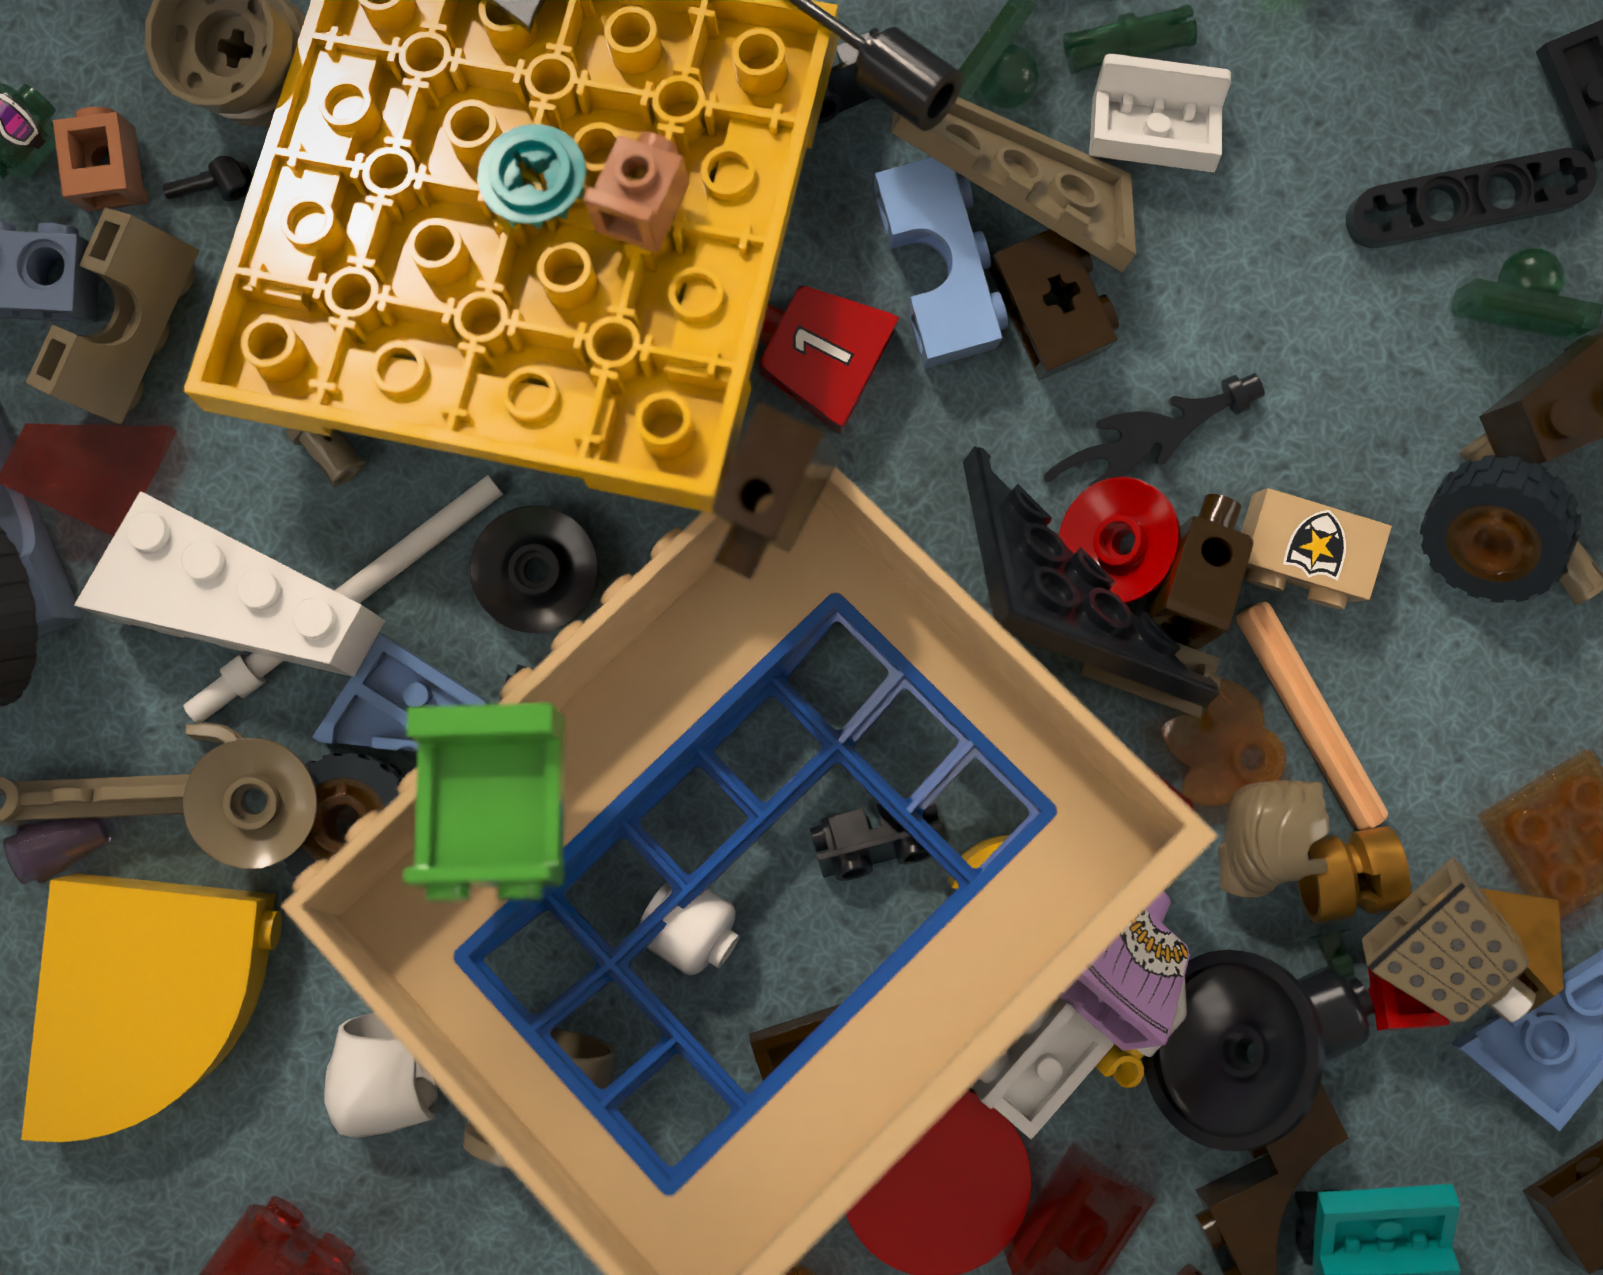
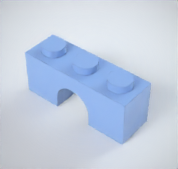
M933 157L875 173L873 192L889 248L892 249L911 243L926 244L940 253L947 266L946 281L932 291L910 297L907 307L923 368H930L996 349L1002 340L1000 330L1008 328V318L999 291L989 292L983 270L991 267L985 236L981 230L972 232L966 209L973 207V195L969 179Z

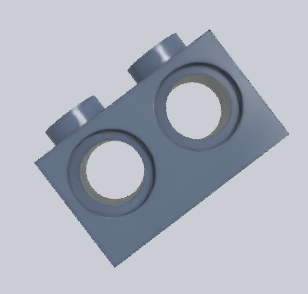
M0 221V318L96 323L99 276L79 266L89 244V241L79 236V229L64 224L40 223L38 224V232L16 231V226ZM64 259L65 268L62 277L57 282L49 285L47 276L50 267L56 261Z

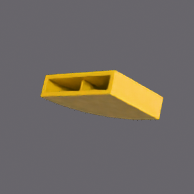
M73 873L51 879L21 1140L68 1142L87 1140L115 1133L157 1114L196 1087L213 1072L233 1049L247 1027L264 983L269 950H274L278 945L282 928V916L280 911H273L275 894Z

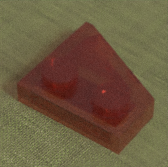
M25 423L0 472V484L115 536L140 491L146 493L177 430L170 426Z

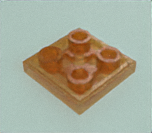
M1592 750L1580 751L1477 814L1524 893L1529 896L1559 900L1560 919L1603 894V768Z

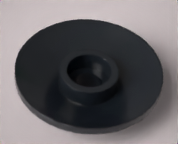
M522 506L499 515L482 531L472 551L470 579L473 591L480 605L498 623L519 632L544 633L567 625L586 608L597 585L598 559L590 537L570 516L545 506ZM534 559H543L549 568L548 576L539 583L530 581L526 574L528 564Z

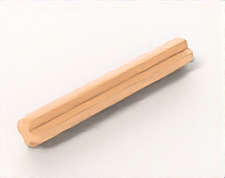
M1265 601L1258 602L1244 609L1237 615V623L1351 824L1357 830L1371 829L1380 825L1388 818V811L1272 606Z

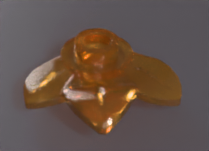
M1221 679L1220 694L1207 706L1206 713L1201 712L1200 718L1183 714L1170 719L1161 726V734L1169 752L1179 762L1191 768L1185 776L1181 793L1190 801L1205 806L1227 804L1232 800L1234 792L1245 785L1277 781L1282 775L1286 764V752L1281 740L1272 731L1264 728V715L1261 703L1245 688ZM1251 745L1257 747L1262 755L1261 764L1254 770L1246 768L1242 762L1243 751Z

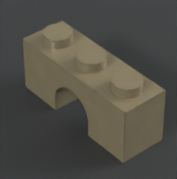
M105 207L79 266L97 274L110 286L114 296L112 317L105 327L89 335H77L51 325L26 384L121 425L126 413L133 410L141 398L144 386L142 378L152 355L162 349L168 338L170 328L168 320L178 298L183 296L193 283L195 277L194 262L200 250L133 215Z

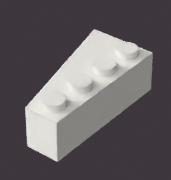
M141 491L74 606L108 621L130 626L135 625L182 638H192L225 648L266 655L278 660L355 677L385 623L384 619L361 604Z

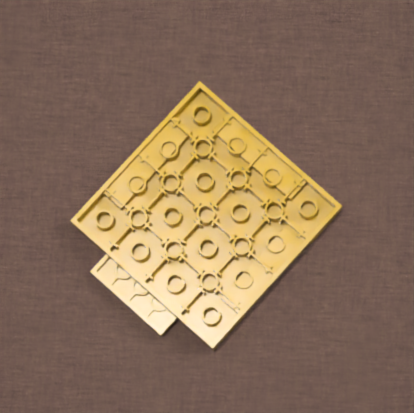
M311 0L183 391L206 412L330 436L332 429L581 478L590 489L713 513V503L735 456L751 392L749 377L806 149L812 148L839 37L787 0H545L535 18L531 33L487 0ZM811 0L839 20L837 4ZM542 124L555 127L569 135L579 146L588 171L584 181L585 198L589 187L595 188L619 135L638 141L641 133L652 132L671 141L676 146L678 155L683 156L689 185L660 250L656 253L597 233L584 198L576 199L569 207L567 219L556 216L544 221L541 230L531 224L517 223L512 228L504 218L495 212H490L480 193L477 174L479 163L485 150L501 134L518 126ZM522 162L518 164L522 172L523 186L530 184L536 190L541 189L542 192L547 190L544 172L537 174L531 168L527 169Z

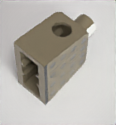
M1451 857L1362 938L1366 964L1371 971L1453 1022H1465L1485 1004L1505 1021L1514 1022L1524 1016L1535 1001V993L1517 978L1529 964V959L1520 937L1454 857Z

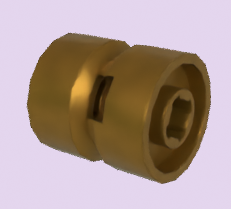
M1389 826L1353 831L1349 834L1346 843H1343L1335 835L1324 836L1313 842L1309 847L1308 859H1325L1328 870L1321 874L1304 876L1301 880L1297 881L1305 911L1314 923L1351 918L1354 916L1358 906L1369 915L1393 911L1411 895V879L1405 851L1398 835Z

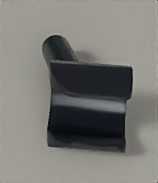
M220 156L212 160L208 165V170L200 172L199 175L163 184V192L167 199H173L217 187L225 201H237L248 195L253 175L245 163L238 162L229 156Z

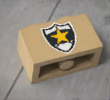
M1266 488L1252 494L1241 533L1249 535L1254 542L1246 571H1248L1246 581L1276 591H1284L1285 584L1289 583L1309 589L1307 600L1310 602L1345 610L1347 601L1370 600L1392 526Z

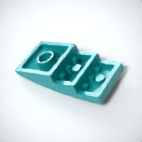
M1453 1184L1318 1192L1314 1232L1313 1275H1460L1461 1270L1453 1250L1460 1203Z

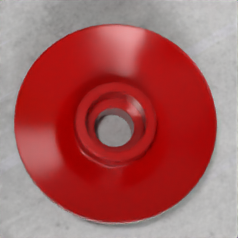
M1113 477L1099 481L1079 494L1065 513L1059 530V537L1073 553L1081 546L1116 581V584L1110 590L1126 604L1148 596L1165 581L1180 545L1181 531L1179 519L1173 505L1159 489L1140 479ZM1132 533L1135 537L1134 546L1130 553L1123 555L1120 551V542L1125 535Z

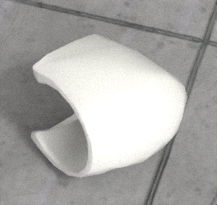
M376 1013L346 1020L339 1026L333 1054L327 1066L324 1103L330 1121L339 1134L361 1138L390 1133L436 1118L438 1111V1089L435 1086V1080Z

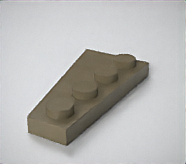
M959 97L945 118L928 131L920 130L893 110L892 133L910 145L933 157L1120 272H1123L1135 257L1136 241L1131 173Z

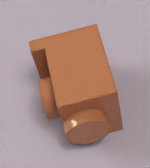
M86 107L75 112L76 117L53 120L62 197L86 212L104 210L105 207L114 209L149 204L147 191L143 188L137 134L134 125L118 112L106 107ZM109 153L110 164L100 166L101 158Z
M643 132L640 134L638 141L619 135L595 188L589 187L584 198L595 231L658 253L689 185L683 156L678 155V150L671 141L656 133Z

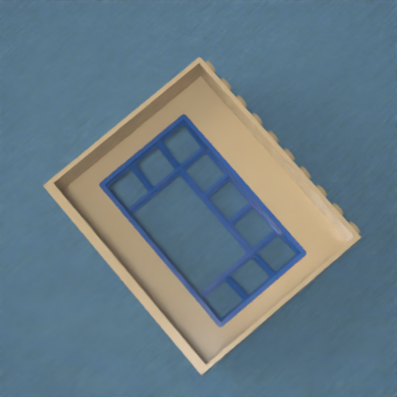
M835 467L793 548L787 553L768 544L751 580L713 562L731 525L715 513L700 511L701 514L683 531L680 528H675L664 535L651 551L650 556L653 559L634 577L631 574H626L616 580L601 598L603 606L585 623L578 620L563 629L551 644L553 652L534 670L530 667L521 670L502 688L500 696L503 699L497 705L552 703L565 716L563 886L542 887V899L502 900L498 899V888H470L469 901H426L425 889L421 890L404 883V868L414 867L416 767L399 784L397 790L400 795L381 813L373 811L357 821L346 834L345 839L349 843L331 860L323 859L307 868L293 884L296 892L281 905L605 1275H783L1218 836L837 467ZM774 496L762 499L757 506L756 514L766 511L771 506ZM837 621L842 623L889 672L888 677L840 730H835L788 683L790 676ZM905 689L909 690L958 739V745L909 798L901 797L855 750L857 742ZM775 698L822 745V748L768 801L763 802L715 754V750L767 699ZM975 758L979 759L1029 809L1028 817L978 868H972L923 819V813ZM835 765H842L958 883V889L753 1092L746 1093L632 970L631 963L668 925L663 919L677 906L684 909L699 897ZM695 768H702L747 815V821L695 872L687 874L641 826V820ZM621 839H627L672 887V893L617 947H611L567 900L566 892ZM550 911L593 957L596 965L540 1013L531 1014L484 963L483 959L543 912ZM615 982L661 1031L662 1039L610 1086L601 1090L594 1085L551 1037L550 1032L607 984ZM681 1054L730 1106L731 1111L675 1166H668L622 1116L618 1107L673 1057Z

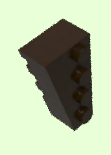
M1603 322L1590 333L1581 336L1564 349L1565 352L1548 366L1535 372L1479 416L1496 458H1508L1510 455L1521 457L1522 461L1534 464V462L1542 464L1603 438Z

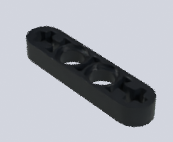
M1562 148L1377 185L1364 191L1350 204L1346 213V228L1350 237L1357 244L1367 248H1382L1561 212L1582 202L1593 192L1597 182V171L1593 161L1584 152L1574 148ZM1559 167L1563 175L1573 174L1575 185L1568 188L1566 192L1563 185L1544 187L1535 193L1534 182L1548 178L1557 172ZM1502 177L1513 185L1515 201L1511 208L1500 209L1488 201L1485 187L1490 178ZM1440 189L1452 198L1454 212L1450 220L1437 221L1426 213L1424 197L1427 191ZM1374 202H1376L1379 212L1397 210L1407 203V215L1396 217L1382 227V232L1379 231L1377 223H1366L1364 219V214L1373 208Z

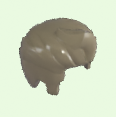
M1298 780L1265 781L1245 785L1234 792L1226 810L1224 842L1218 846L1219 886L1223 891L1238 897L1256 898L1269 894L1281 883L1299 881L1304 876L1327 872V861L1325 859H1308V851L1312 843L1323 838L1330 831L1322 783Z

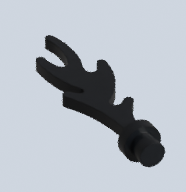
M1256 373L1241 379L1233 375L1221 381L1224 393L1220 395L1196 399L1173 396L1168 402L1169 405L1181 410L1182 417L1179 420L1162 414L1141 411L1125 412L1101 419L1096 422V427L1098 429L1117 430L1120 433V439L1114 443L1092 446L1072 454L1050 468L1043 475V479L1046 482H1050L1070 467L1096 459L1107 460L1109 467L1100 477L1090 482L1088 487L1108 478L1122 477L1149 453L1154 444L1160 446L1156 463L1163 465L1167 463L1175 449L1195 428L1220 410L1230 406L1236 415L1249 410L1250 402L1265 396L1262 382Z

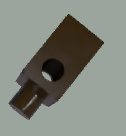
M760 402L758 403L713 503L712 512L731 525L713 562L751 580L768 544L789 553L840 459L825 433ZM768 496H774L771 506L763 513L756 514L757 506L761 500Z
M1218 494L1205 495L1199 516H1192L1180 526L1181 541L1172 567L1160 587L1148 595L1142 613L1145 611L1175 642L1199 650L1229 630L1254 544L1253 539L1249 535L1234 530L1242 506L1232 498Z

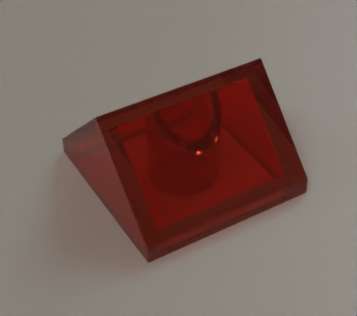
M1072 1143L1025 1214L1017 1233L1003 1249L1012 1275H1106L1156 1199Z

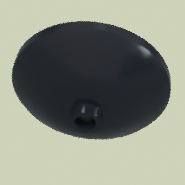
M1217 950L1196 956L1188 961L1185 973L1186 1018L1168 1038L1166 1045H1162L1152 1057L1145 1055L1142 1057L1145 1078L1150 1093L1166 1119L1183 1135L1201 1145L1224 1151H1249L1268 1146L1286 1136L1302 1121L1317 1096L1325 1063V1042L1319 1015L1314 1003L1301 983L1289 971L1271 959L1240 950ZM1255 1042L1258 1054L1256 1060L1251 1063L1247 1056V1050L1249 1045Z

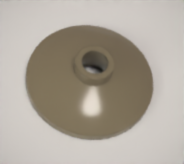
M240 738L213 748L194 766L187 779L183 794L184 818L194 841L213 859L228 866L243 869L271 866L293 854L309 836L314 826L318 809L316 785L305 763L289 748L263 738ZM250 789H259L265 794L267 805L262 812L253 811L247 806L246 794Z

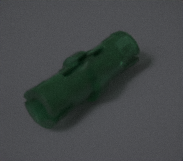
M1189 4L1181 5L1180 8L1136 17L1134 13L1130 12L1119 15L1116 23L1078 32L1070 31L1064 33L1063 48L1065 56H1072V61L1067 63L1069 72L1073 75L1083 70L1100 67L1107 54L1143 58V56L1176 48L1195 46L1197 42L1196 19L1187 22V18L1193 17V9Z

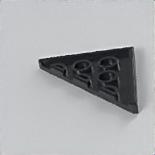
M974 446L963 460L993 619L1013 637L1206 708L1220 694L1218 684L1210 676L1205 677L1190 671L1175 656L1180 650V646L1145 611L1137 618L1125 602L1110 590L1116 584V581L1081 546L1073 553L1063 540L1047 527L1052 521V517L1019 484L1011 490L991 470L989 461L991 456L983 448Z

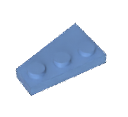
M1603 949L1563 974L1564 989L1533 1011L1514 1022H1507L1497 1014L1451 1043L1548 1125L1558 1131H1561L1603 1080Z

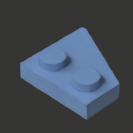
M378 634L355 677H350L312 738L320 743H340L368 746L377 749L418 752V743L407 736L408 707L489 705L490 701L389 636Z

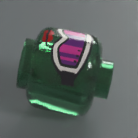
M0 83V181H4L8 175L20 180L28 179L56 149L53 121L50 119L56 112V109L44 96L27 84H23L17 91L9 85Z

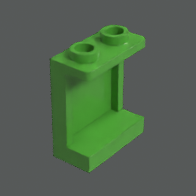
M552 703L408 707L407 736L418 743L415 863L414 867L404 868V883L421 890L425 889V900L434 902L469 901L470 888H498V899L536 900L542 899V887L563 886L565 716Z

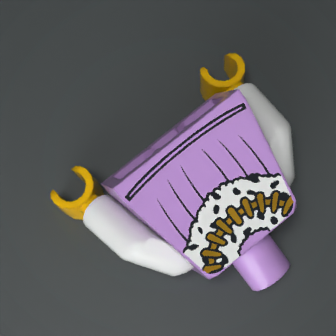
M1162 892L1059 996L1062 1000L1070 1003L1076 1009V1012L1114 1043V1046L1095 1067L1105 1077L1113 1075L1114 1080L1125 1088L1135 1087L1141 1082L1144 1076V1067L1140 1059L1144 1055L1152 1057L1162 1045H1166L1168 1038L1184 1021L1187 1015L1185 973L1190 954L1187 945L1162 924L1171 904L1170 897L1165 892Z

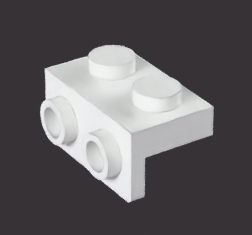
M1105 55L1092 101L1089 156L1215 173L1222 155V107L1231 85V71L1222 68L1125 55Z
M1058 997L971 1085L980 1101L990 1109L994 1107L1032 1140L1114 1046V1043L1076 1012V1009L1070 1003Z

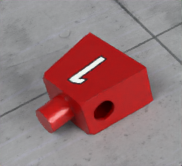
M800 285L786 311L770 303L767 305L759 341L768 346L758 365L759 374L831 429L841 434L896 330L899 317L871 306Z

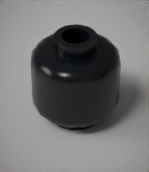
M1329 967L1318 969L1297 979L1307 991L1319 1015L1325 1042V1062L1363 1045L1368 1040L1370 1033L1367 1017L1375 1014V1008L1370 995L1359 979L1354 978L1347 981L1341 973Z

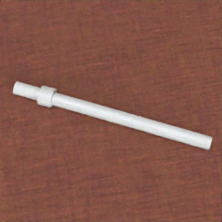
M489 475L485 476L334 591L360 604L504 494ZM240 653L220 668L221 677L187 701L183 707L193 721L202 723L235 697L246 698L266 682L264 675L282 663L283 660L257 653H251L248 656Z

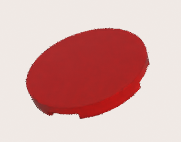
M968 1087L845 1212L846 1217L862 1244L882 1262L897 1270L912 1275H960L981 1267L997 1256L1010 1243L1023 1222L1031 1192V1170L1025 1146L1013 1123L994 1107L992 1109L987 1107L980 1101L974 1089Z

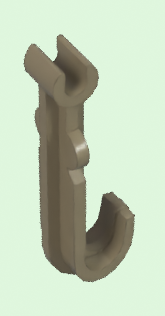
M214 723L186 724L185 734L195 741L223 744L231 740L245 738L226 725ZM190 774L15 781L6 777H0V795H6V802L0 808V825L18 827L28 821L184 814L183 794Z

